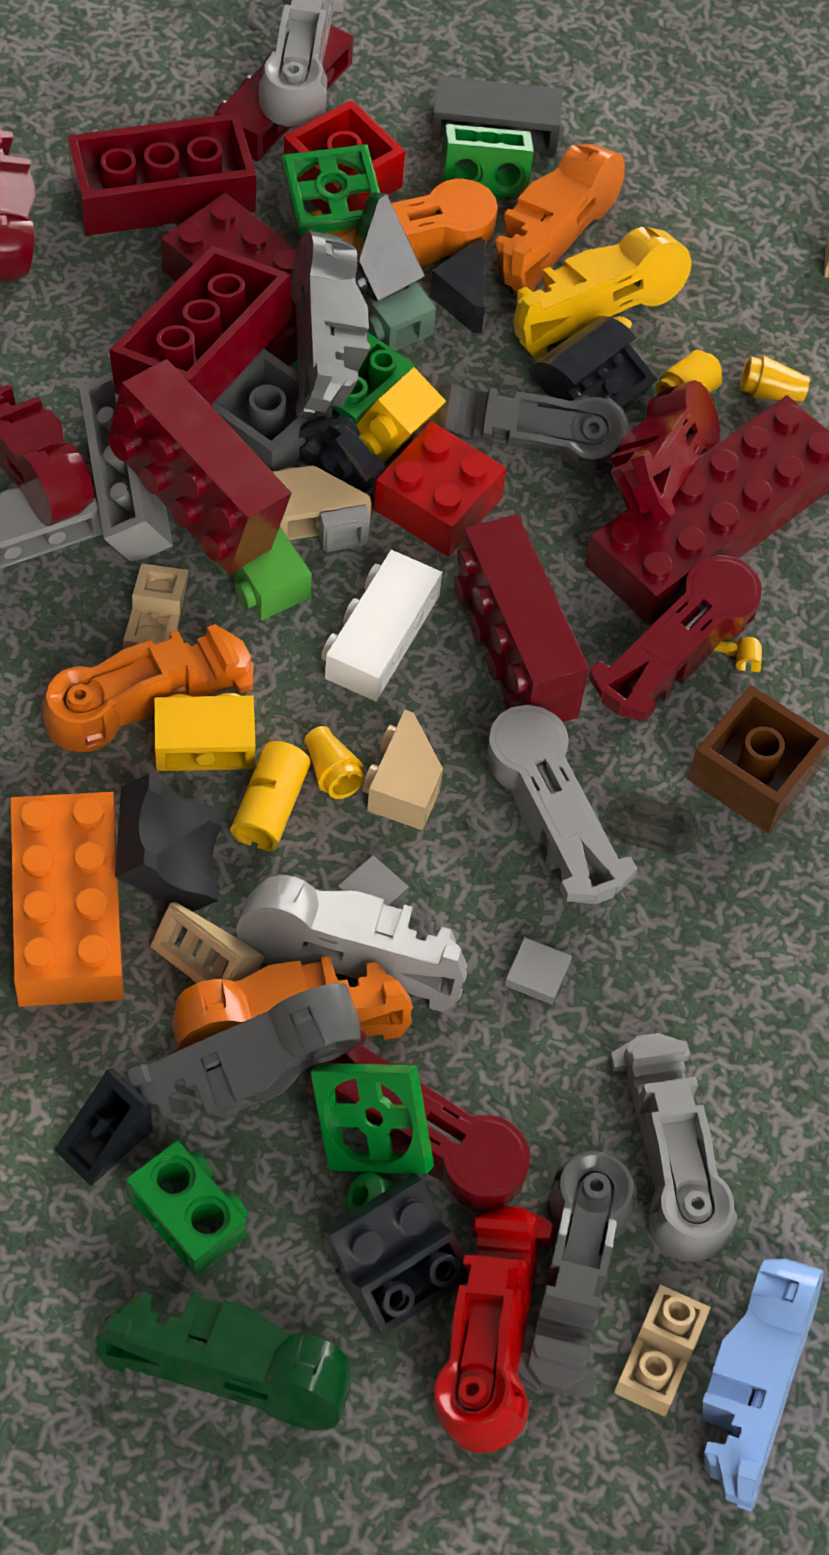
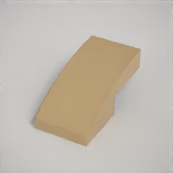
M141 563L132 594V611L123 639V649L152 639L154 645L170 639V632L178 629L186 592L188 570Z

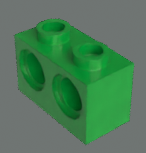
M445 124L439 166L440 184L452 179H467L479 182L489 188L496 199L510 200L513 197L518 198L526 190L529 183L534 154L530 132ZM463 159H469L473 161V163L467 167H458L455 165L458 161ZM505 163L515 164V166L508 171H500L497 169L500 165Z
M177 1140L126 1178L127 1197L192 1275L196 1277L247 1237V1220L245 1218L248 1216V1212L235 1193L231 1190L223 1193L211 1179L214 1173L206 1159L196 1150L189 1153ZM169 1179H180L188 1185L182 1192L176 1194L167 1193L160 1188ZM211 1218L220 1222L222 1227L213 1234H202L195 1230L194 1225L202 1219Z

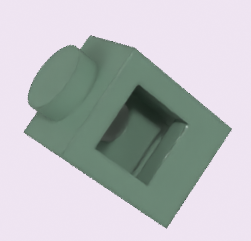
M415 281L406 286L405 290L372 303L371 316L368 317L369 329L367 332L394 351L434 334L436 307Z

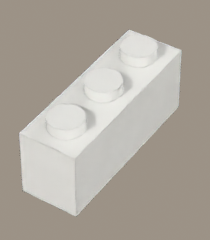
M393 550L389 552L382 565L375 564L367 576L365 582L366 591L360 600L354 598L350 602L344 615V627L339 635L332 633L325 643L321 659L326 661L325 679L377 702L439 598L442 572Z

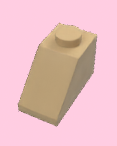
M314 465L299 468L286 467L279 471H272L292 492L280 524V528L289 540L319 536L320 513L366 505L370 516L371 500L369 495Z

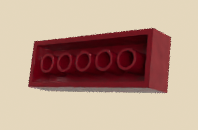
M788 395L784 396L697 459L672 499V504L676 511L672 518L657 522L652 511L641 514L639 510L630 513L628 509L590 536L585 566L648 625L652 624L683 596L687 575L697 562L717 555L739 559L829 492V430Z

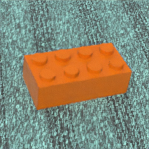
M114 792L11 797L14 983L19 1007L124 1000L119 880L115 877L117 834Z

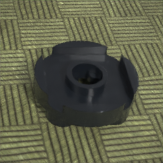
M344 415L339 416L336 420L327 416L316 417L299 434V439L305 437L306 444L301 448V452L308 466L314 465L367 495L376 490V479L386 470L382 460L371 453L359 438L360 432L356 424Z

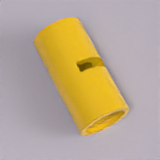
M271 741L265 744L230 828L232 836L238 842L250 846L252 842L258 843L257 848L266 851H273L278 847L311 764L310 758L303 750L282 741Z

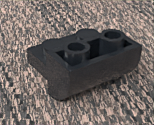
M609 316L596 317L528 368V371L549 397L573 401L584 395L606 400L610 398L621 408L641 395L658 380L631 346V343L637 336L626 325Z
M412 1174L322 1229L339 1266L335 1269V1272L340 1282L367 1322L381 1335L450 1293L469 1279V1274L463 1265L464 1254L454 1231L443 1224L424 1180L416 1174Z

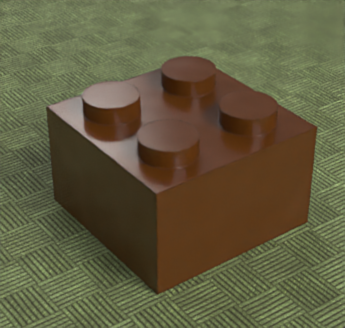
M750 685L696 749L687 780L769 834L821 769L829 749V735L761 690Z

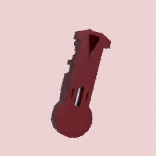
M0 128V281L9 282L28 276L34 251V228L29 212L34 203L36 193L33 177H30V159L8 156L13 141V132L3 131Z
M693 380L666 388L651 399L647 405L646 418L625 435L618 446L621 452L612 454L610 457L614 465L611 474L629 513L638 510L641 514L652 511L657 522L672 518L676 512L672 499L698 457L719 444L720 425L718 413L709 391L701 382Z
M9 384L0 387V467L24 493L32 510L45 526L54 525L80 514L93 502L94 488L80 453L70 442L64 441L62 422L50 409H44L38 397L16 404L12 387Z
M717 555L697 562L687 575L683 596L610 667L599 660L590 669L588 678L600 696L602 704L619 716L637 721H645L655 710L656 696L665 701L670 696L673 683L676 680L682 684L705 662L720 642L737 637L743 632L746 625L755 619L762 592V585L758 574L749 564L730 556Z
M362 1030L361 1042L356 1048L338 1058L325 1062L330 1064L392 1065L363 1046L366 1040V1033ZM310 1072L307 1093L315 1098ZM356 1079L345 1081L334 1090L337 1103L356 1104L360 1100ZM420 1083L434 1167L429 1171L428 1175L443 1181L449 1193L458 1202L470 1209L490 1211L509 1204L521 1192L530 1167V1148L523 1133L518 1127L504 1118L493 1115L472 1116ZM381 1084L383 1096L389 1099L393 1105H404L393 1091ZM374 1108L366 1109V1119L373 1125H381L383 1122L381 1113ZM393 1128L389 1132L393 1153L405 1154L412 1141V1129Z

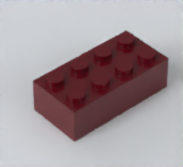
M238 112L67 135L70 174L85 236L181 223L224 192L249 212H256V171Z
M225 192L161 237L162 271L175 282L211 246L289 273L291 279L297 250L296 247ZM293 300L292 319L264 348L288 366L298 359L296 304Z
M211 246L109 349L114 393L119 395L122 382L167 359L211 406L292 319L290 274Z
M167 359L122 382L107 440L114 455L119 460L127 463L138 475L145 489L151 494H155L171 511L177 524L186 528L202 545L205 554L211 560L217 561L228 575L271 550L292 492Z
M519 514L464 528L462 548L457 550L459 573L453 579L454 590L459 603H468L472 612L470 615V626L477 642L484 641L489 652L486 655V660L491 677L495 681L501 679L506 691L503 694L506 710L515 706L532 705L543 707L555 714L562 722L577 719L580 713L589 667Z

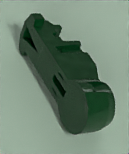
M195 1291L192 1292L181 1318L169 1317L167 1325L159 1324V1313L152 1311L153 1295L142 1292L132 1299L129 1305L122 1306L107 1316L95 1337V1340H97L95 1352L108 1368L121 1372L128 1368L256 1407L278 1421L307 1430H328L336 1427L341 1419L351 1388L349 1358L334 1344L312 1335L286 1333L255 1309L225 1300L223 1304L202 1298V1293Z

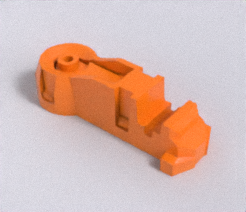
M576 144L571 146L562 157L558 168L532 182L518 197V204L512 210L508 209L504 213L506 237L499 235L495 240L497 268L499 275L504 276L505 284L513 287L512 290L515 297L518 295V290L524 287L535 292V286L544 277L543 269L552 268L592 220L601 219L613 206L621 190L625 173L624 158L619 153L596 144Z
M467 179L448 180L435 187L430 195L391 203L420 267L430 265L443 257H452L476 239L485 240L486 247L492 239L495 230L498 209L496 197L489 188L476 181ZM321 210L310 213L313 216L323 215ZM357 229L327 232L324 234L339 236L352 244Z
M214 624L207 627L206 635L198 638L197 644L190 646L189 642L184 643L179 631L175 630L170 632L169 640L154 645L152 639L133 645L121 650L95 667L77 666L67 668L52 679L44 692L41 709L45 732L54 744L65 750L81 753L98 750L115 738L120 727L155 715L154 698L169 697L174 694L204 697L234 686L239 694L253 690V663L251 662V655L242 640Z
M330 956L321 957V962L301 965L299 960L268 965L240 981L212 979L196 983L185 989L178 996L172 1019V1027L176 1048L179 1051L263 1014L279 1002L295 994L327 984L342 983L346 984L360 1019V1029L366 1033V1037L383 1035L384 1040L401 1038L412 1024L411 1010L413 1005L411 997L401 983L392 975L386 974L385 970L377 962L366 963V977L358 978L357 987H349L348 979L337 980Z

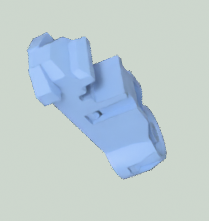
M765 1259L753 1287L746 1315L722 1340L712 1371V1377L702 1401L703 1421L732 1432L731 1436L728 1435L726 1444L707 1442L705 1449V1471L710 1478L719 1481L725 1500L736 1503L737 1507L748 1511L754 1509L761 1481L799 1358L809 1333L823 1280V1270L789 1259Z

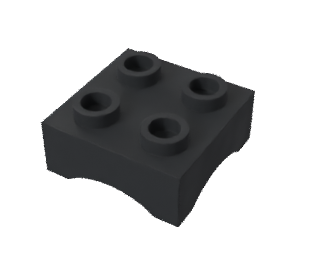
M150 773L122 786L115 877L167 903L177 902L190 911H196L217 902L219 898V884L215 879L213 871V852L217 836L222 827V811L211 805L192 802L174 794L165 786L163 780Z

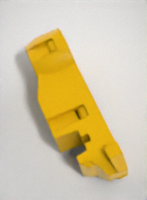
M640 227L629 232L616 245L585 250L565 259V266L556 270L550 267L543 269L545 292L541 289L533 292L527 287L518 290L517 308L513 320L515 335L520 339L519 342L535 360H538L547 354V346L573 335L596 317H612L640 303L646 306L664 304L675 297L685 285L691 270L692 261L690 253L666 231Z

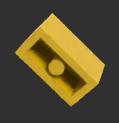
M413 367L381 396L356 424L360 432L359 438L371 453L375 454L385 463L425 425L446 400Z
M223 693L218 696L191 697L186 694H174L169 697L154 698L156 771L255 769L254 695L240 696L235 693Z

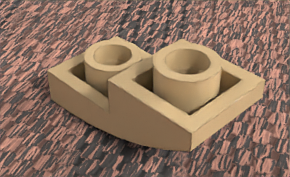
M660 1284L614 1393L665 1417L711 1307Z

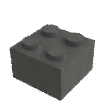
M265 349L253 359L211 405L271 471L293 467L303 457L301 448L306 444L305 437L299 439V434L312 420L319 416L332 418V407L328 412L315 411L311 418L296 416V402L299 398L298 372Z

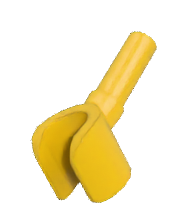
M745 637L737 641V643L722 641L714 649L716 652L736 657L735 666L737 670L745 671V665L748 661H751V672H760L762 646L756 638Z

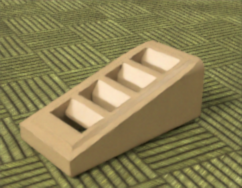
M177 902L169 903L150 945L153 950L196 983L212 979L240 981L259 971L264 960V956L251 946ZM184 926L188 930L180 947H177L174 944ZM199 939H201L203 942L198 950L196 957L192 956V954L198 944ZM216 952H218L220 955L212 968L210 964Z

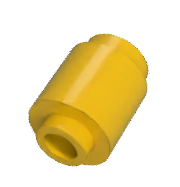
M694 350L661 375L660 381L656 384V393L658 395L666 388L696 380L701 382L711 394L722 384L721 364L712 354L702 350Z

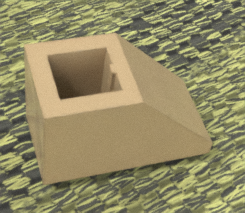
M404 709L397 727L393 725L388 726L380 747V752L384 754L379 766L375 764L370 766L364 780L362 792L369 794L367 811L423 830L440 792L443 767L415 714Z

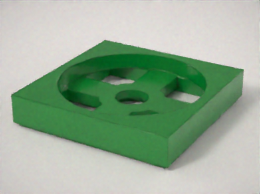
M368 144L281 155V167L298 236H303L306 231L327 233L358 228L363 210L349 211L346 199L350 194L370 192L371 195L374 192L380 193ZM337 164L348 166L360 174L348 176L338 169ZM314 166H319L320 175L317 177V180L297 182L305 171ZM330 182H336L340 184L342 190L339 193L332 194L326 191L325 185ZM321 198L323 201L328 202L330 214L313 216L304 209L302 201Z
M318 1063L310 1071L329 1171L428 1174L434 1167L417 1065ZM356 1079L360 1100L356 1104L337 1103L335 1088L345 1081ZM381 1084L393 1091L404 1105H393L389 1099L383 1096ZM374 1108L378 1110L383 1117L382 1124H371L366 1119V1109ZM341 1127H358L361 1132L365 1133L369 1152H353L344 1144ZM393 1128L412 1129V1141L405 1154L393 1153L389 1132Z

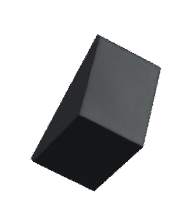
M476 239L433 269L430 297L472 333H482L485 311V240Z
M114 1068L108 1069L54 1151L92 1186L152 1132L151 1105Z

